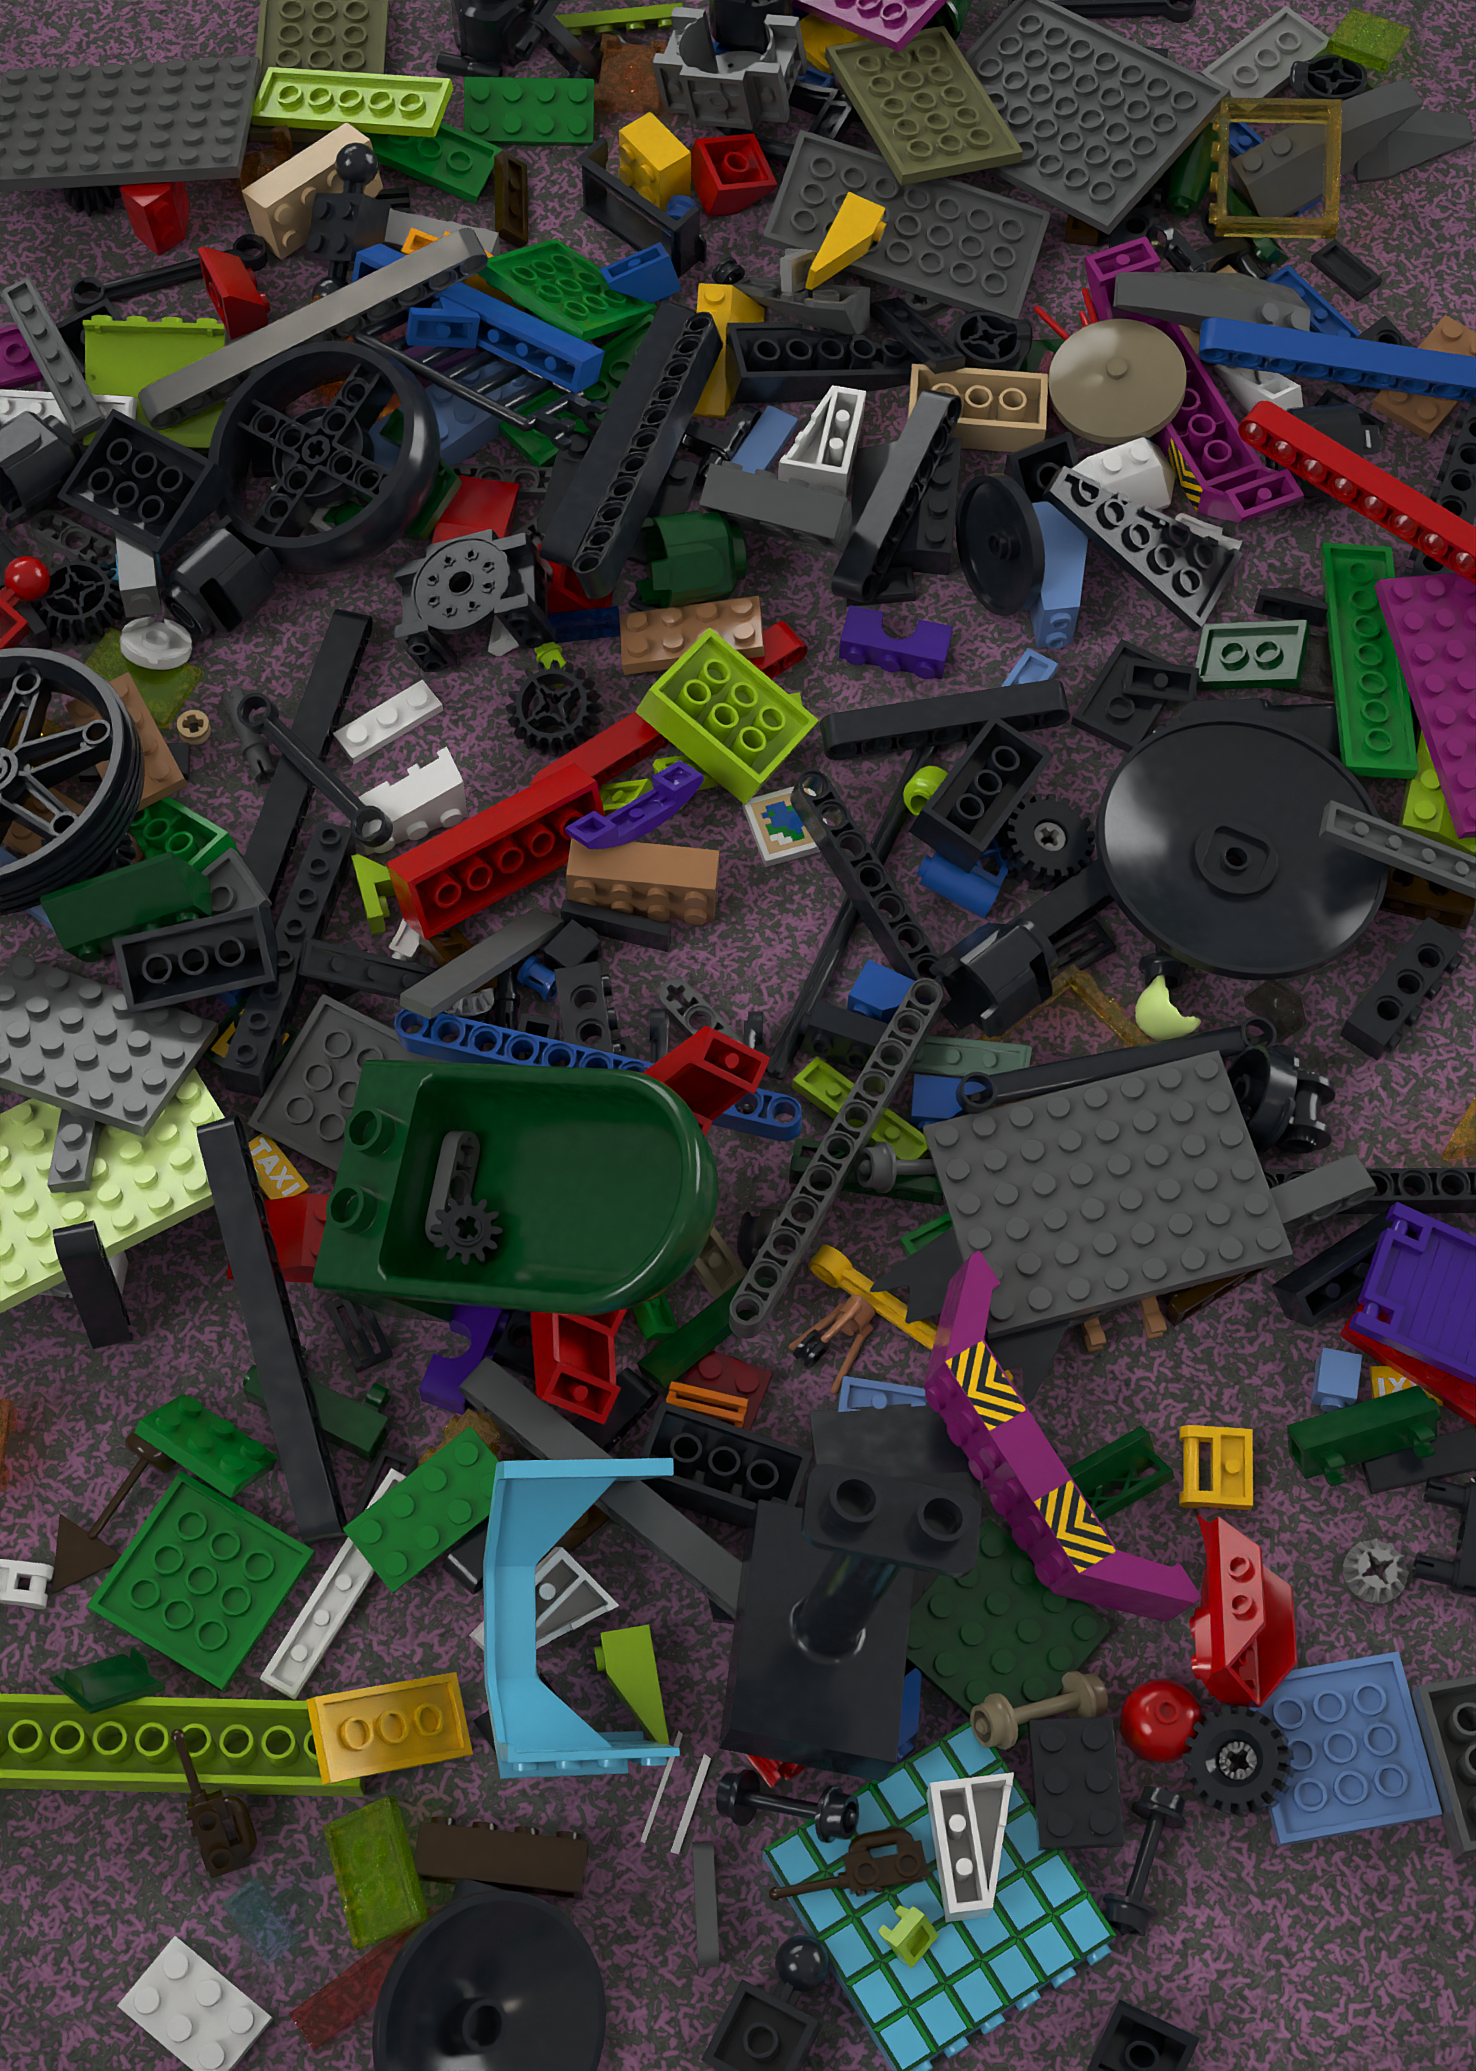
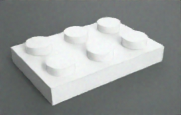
M174 1936L117 2005L193 2071H232L273 2021V2018L176 1936Z

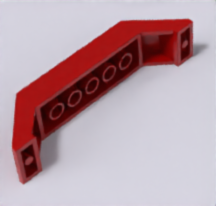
M704 1026L642 1073L663 1082L673 1089L691 1109L699 1128L706 1137L713 1120L747 1093L755 1094L771 1058L711 1027ZM627 1309L593 1316L530 1312L536 1396L561 1408L605 1424L621 1387L616 1385L614 1337Z

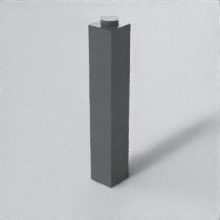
M115 530L120 593L126 617L162 612L156 552Z

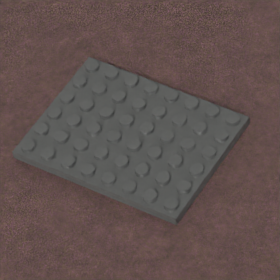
M1014 0L963 55L1023 150L1021 162L985 170L1108 235L1231 99L1230 89L1049 0Z
M239 55L228 59L207 57L195 61L174 59L161 63L142 61L137 64L128 65L109 63L105 66L94 67L77 65L73 68L56 69L55 67H45L41 70L24 71L23 69H13L9 72H4L0 83V192L240 178L261 72L259 57Z
M1219 1050L991 1108L978 1114H968L923 1126V1134L963 1262L965 1263L971 1254L980 1251L1001 1283L991 1296L985 1330L988 1340L1291 1261L1293 1258V1251Z

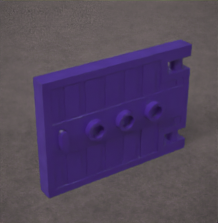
M1396 1202L1390 1207L1386 1218L1393 1222L1392 1228H1387L1380 1235L1358 1299L1359 1303L1365 1305L1363 1312L1359 1311L1352 1316L1348 1328L1476 1385V1237ZM1408 1229L1416 1232L1414 1239L1406 1236ZM1379 1312L1388 1315L1386 1322L1377 1319Z

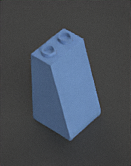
M1049 502L1032 503L1043 535L1045 573L1040 594L1035 603L1029 608L1037 648L1060 649L1072 644L1080 607L1088 537Z

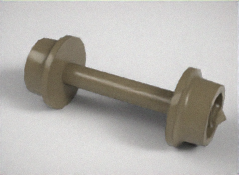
M1070 1671L1062 1678L1063 1688L1060 1690L1059 1696L1013 1709L1008 1700L1001 1694H990L983 1703L972 1708L970 1722L973 1734L978 1743L983 1747L997 1746L1004 1750L1010 1749L1017 1741L1018 1725L1027 1723L1029 1720H1037L1065 1711L1069 1718H1090L1102 1715L1108 1707L1105 1686L1094 1673L1081 1674L1078 1671Z

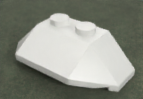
M1145 437L1089 456L1072 468V470L1099 482L1102 489L1113 494L1120 492L1130 497L1129 502L1139 507L1146 505L1160 511L1168 508L1171 504L1175 473L1160 447Z

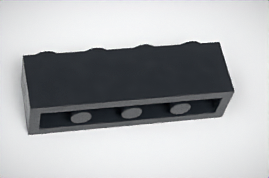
M1389 1209L1271 1285L1287 1319L1312 1327L1360 1295L1380 1235L1387 1228H1392L1393 1222L1386 1219ZM1408 1229L1406 1236L1414 1239L1416 1232Z

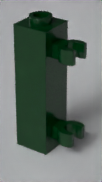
M302 1346V1350H303V1354H304V1358H305V1362H306L307 1359H308V1355L305 1354L306 1348ZM252 1365L243 1380L244 1393L248 1402L268 1411L257 1367ZM310 1379L326 1441L372 1463L391 1431L389 1418L381 1414L391 1398L388 1395L389 1389L375 1382L362 1405Z
M1416 1385L1287 1425L1289 1455L1305 1479L1324 1474L1327 1483L1333 1487L1346 1483V1478L1341 1468L1409 1447H1413L1419 1459L1435 1455V1450L1429 1441L1438 1439L1437 1421L1441 1420V1412L1434 1398L1429 1399L1420 1385Z

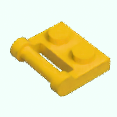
M1200 1425L1181 1426L1179 1428V1440L1183 1442V1491L1179 1493V1506L1183 1508L1207 1507L1251 1510L1253 1507V1429ZM1201 1442L1210 1443L1211 1491H1199V1443Z

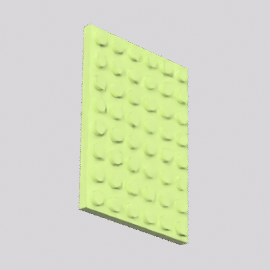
M193 1068L145 1137L104 1123L101 1124L90 1190L51 1193L47 1186L61 1108L31 1098L0 1114V1313L66 1280L57 1257L53 1229L94 1220L109 1259L214 1205L196 1129L197 1126L225 1117L195 1068ZM256 1170L258 1182H260L261 1179H260L259 1174H258V1172H257V1170Z

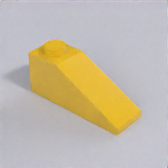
M848 192L810 267L805 288L813 290L865 255L873 240L876 242L881 240L887 223L882 222L885 207Z

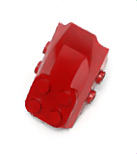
M1199 1514L1197 1519L1203 1537L1206 1564L1201 1587V1606L1195 1609L1194 1616H1191L1189 1620L1190 1631L1195 1640L1196 1654L1191 1656L1192 1671L1195 1678L1201 1679L1210 1695L1215 1696L1219 1702L1235 1706L1261 1708L1298 1663L1293 1588L1262 1565V1549L1259 1545L1219 1516L1212 1522L1204 1520Z

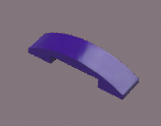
M679 760L652 776V790L606 817H603L596 811H592L565 827L566 834L588 849L611 848L638 839L673 816L697 791L704 781L703 774Z

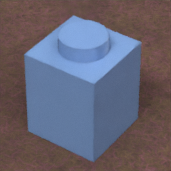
M1323 1347L1316 1359L1311 1404L1321 1405L1320 1408L1325 1412H1332L1354 1405L1358 1394L1362 1355Z

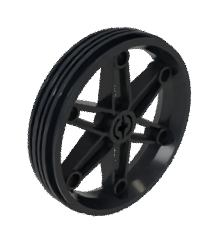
M9 648L0 650V699L7 697L0 711V846L13 821L50 842L36 852L0 867V916L38 906L41 904L40 896L80 883L95 871L115 850L128 831L138 810L144 788L145 761L141 737L135 721L118 693L104 678L85 664L72 657L45 649ZM51 693H61L74 697L90 706L103 719L94 720L85 726L40 738L47 708L52 698ZM22 710H28L17 746L10 751L7 749L20 714ZM72 752V753H70V754H67V755H65V756H62V757H60V758H58V759H55V760H53V761H50V762H48V763H45V764H43V765H40V766H38V767L32 769V767L35 766V765H37V764L43 763V762H45V761H48V760H51V759H53V758L59 757V756L64 755V754H66V753ZM109 760L107 771L98 791L79 817L47 790L102 761ZM30 794L55 815L50 823L22 807Z

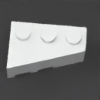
M832 385L811 415V421L804 431H800L795 438V444L788 454H784L779 461L778 480L789 482V478H797L809 482V488L822 491L823 486L833 487L843 491V497H846L864 418L866 391Z
M447 747L437 752L439 759L420 769L419 765L415 764L408 768L409 776L390 786L389 782L386 781L358 797L366 806L378 807L391 819L393 824L392 835L384 845L373 848L361 842L366 855L374 852L385 853L391 850L395 844L408 839L419 840L425 837L429 831L442 826L446 828L453 827L459 824L463 818L468 817L464 782ZM373 820L369 823L366 821L362 828L363 837H370L376 834L381 827L382 821Z
M555 1547L536 1566V1649L619 1606L563 1547ZM483 1621L469 1636L484 1651Z
M1014 1772L932 1782L929 1784L926 1796L946 1922L988 1917L993 1908Z

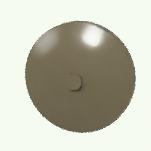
M1131 319L1099 321L1075 332L1056 352L1048 377L1050 401L1061 422L1072 432L1089 441L1121 445L1141 437L1148 438L1167 426L1176 416L1183 403L1186 393L1185 362L1176 344L1165 333L1152 325Z

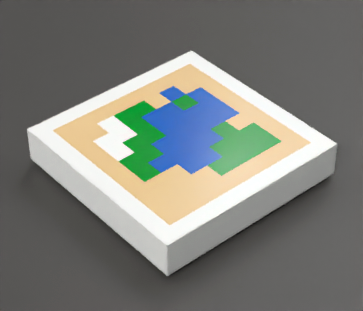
M794 787L754 797L746 805H742L765 867L820 852L792 807L790 795ZM804 788L807 794L816 796L814 791Z

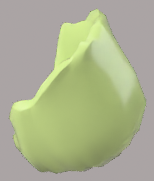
M1164 975L1157 976L1142 992L1135 1006L1136 1023L1139 1029L1157 1041L1186 1036L1197 1029L1201 1023V1020L1194 1016H1181L1177 1008L1170 1003L1169 991L1165 987Z

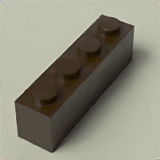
M431 1817V1822L420 1821L412 1871L417 1881L456 1885L458 1878H465L505 1891L583 1900L589 1844L587 1840H581V1834L557 1831L556 1837L539 1835L540 1830L526 1826H516L514 1832L497 1830L498 1825L481 1821L473 1822L472 1827L456 1826V1820L446 1817Z

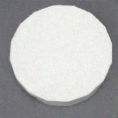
M153 617L135 619L124 626L120 637V648L123 655L136 665L149 669L167 670L179 667L188 661L192 651V639L189 632L178 623L164 619V623L155 622Z

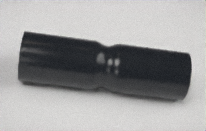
M443 51L438 55L437 71L460 77H503V66L479 60H470L467 57Z

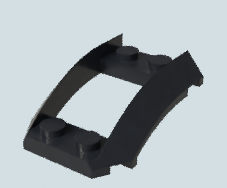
M798 80L795 81L788 99L789 105L817 116L808 132L841 142L853 122H862L847 94H841L839 89L815 86ZM715 126L725 136L755 134L747 129ZM755 134L764 155L789 162L795 144L783 143Z

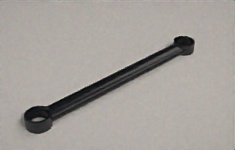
M1252 1016L1237 1026L992 1075L983 1072H971L958 1084L955 1092L956 1100L964 1111L978 1114L986 1111L993 1104L1057 1092L1219 1050L1221 1058L1239 1055L1248 1046L1266 1041V1047L1270 1048L1276 1042L1277 1033L1273 1023L1267 1018ZM1247 1026H1255L1264 1033L1256 1037L1246 1038L1245 1028ZM967 1082H978L986 1088L974 1094L965 1095L964 1085ZM989 1097L988 1101L985 1103H973L974 1101L982 1100Z

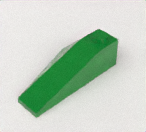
M168 796L136 812L133 822L129 827L130 832L147 859L171 851L201 873L230 847L238 852L242 858L227 831Z

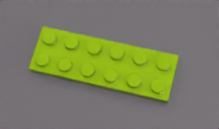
M268 67L254 102L251 122L253 125L335 130L347 122L359 132L436 137L454 88L450 78Z

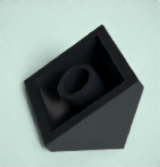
M1071 432L1062 433L1007 454L1004 474L1021 486L1031 503L1048 502L1042 495L1056 471L1064 466L1072 469L1079 464Z
M1119 1999L1109 2013L1087 2070L1185 2071L1200 2038Z

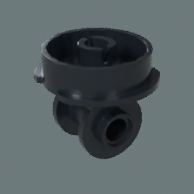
M1260 1044L1250 1045L1235 1058L1227 1071L1257 1155L1264 1153L1274 1144L1290 1153H1312L1329 1146L1332 1140L1331 1129L1320 1122L1321 1106L1335 1099L1336 1086L1329 1079L1313 1071L1298 1070L1299 1057L1292 1048L1282 1044H1277L1270 1048Z

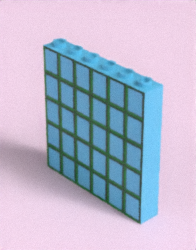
M970 1721L893 1768L883 1782L874 1780L851 1794L858 1799L860 1813L857 1828L849 1840L835 1839L832 1843L821 1842L816 1834L815 1820L811 1819L763 1849L762 1857L780 1887L836 1877L839 1872H844L843 1855H848V1846L851 1840L862 1833L900 1827L911 1833L914 1841L921 1840L929 1874L928 1880L905 1886L887 1887L881 1893H875L874 1890L867 1891V1895L856 1897V1894L850 1895L849 1888L841 1890L840 1887L787 1897L809 1935L819 1940L825 1946L830 1958V1970L892 2071H931L933 2066L930 2061L944 2052L948 2059L970 2045L966 2037L980 2029L983 2035H986L1003 2024L1005 2019L1002 2014L1015 2005L1019 2012L1025 2010L1041 1999L1037 1991L1049 1983H1052L1056 1989L1074 1978L1077 1974L1073 1968L1086 1959L1092 1966L1112 1952L1108 1945L1117 1937L1061 1850L1038 1851L1035 1809L1014 1777L1009 1798L993 1908L988 1917L951 1922L945 1921L926 1796L929 1784L932 1782L1011 1773L995 1747L986 1748L978 1743L973 1734ZM896 1845L867 1850L869 1859L897 1854ZM899 1905L908 1909L914 1906L926 1915L939 1935L912 1969L898 1959L878 1933L882 1925L893 1930L900 1922V1919L894 1912Z

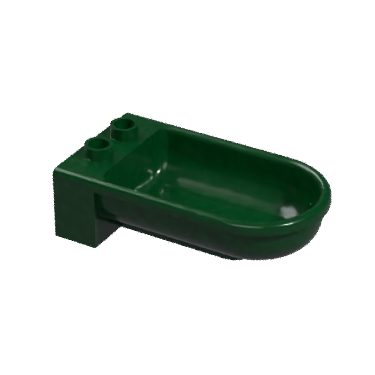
M368 1059L363 1064L353 1110L344 1129L345 1143L334 1190L330 1194L326 1205L327 1219L313 1274V1285L319 1290L391 1317L451 1323L455 1304L571 1316H593L636 1307L657 1298L674 1286L690 1270L703 1251L713 1228L718 1205L719 1184L715 1159L704 1133L699 1128L698 1122L686 1102L669 1086L643 1073L604 1068ZM450 1131H469L477 1136L480 1144V1153L471 1191V1205L477 1206L481 1200L486 1199L487 1205L484 1212L489 1214L490 1212L498 1211L499 1213L497 1220L491 1223V1226L503 1229L501 1236L490 1237V1240L497 1244V1251L489 1252L487 1249H484L485 1261L483 1264H480L475 1256H470L466 1268H463L461 1256L458 1255L455 1256L454 1260L447 1263L446 1255L448 1249L445 1247L442 1250H435V1243H432L427 1238L425 1231L441 1146L444 1137ZM454 1178L451 1180L450 1184L451 1196H453L455 1192ZM466 1222L461 1238L467 1239L468 1235L473 1238L476 1236L473 1233V1224Z

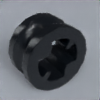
M728 257L716 265L712 272V279L718 284L733 285L744 278L745 270L741 265H737V261L733 257Z
M816 1329L807 1334L793 1353L796 1359L802 1358L804 1360V1366L807 1369L813 1367L831 1345L830 1341L826 1343L821 1341L819 1338L820 1332Z

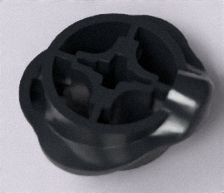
M1324 55L1311 60L1295 61L1291 66L1290 84L1300 95V106L1309 117L1349 98L1373 90L1367 84L1365 68L1358 61L1347 56Z
M977 310L961 316L951 327L946 340L966 357L965 368L1018 372L1024 358L1030 352L1033 329L1027 321H1016L997 313Z

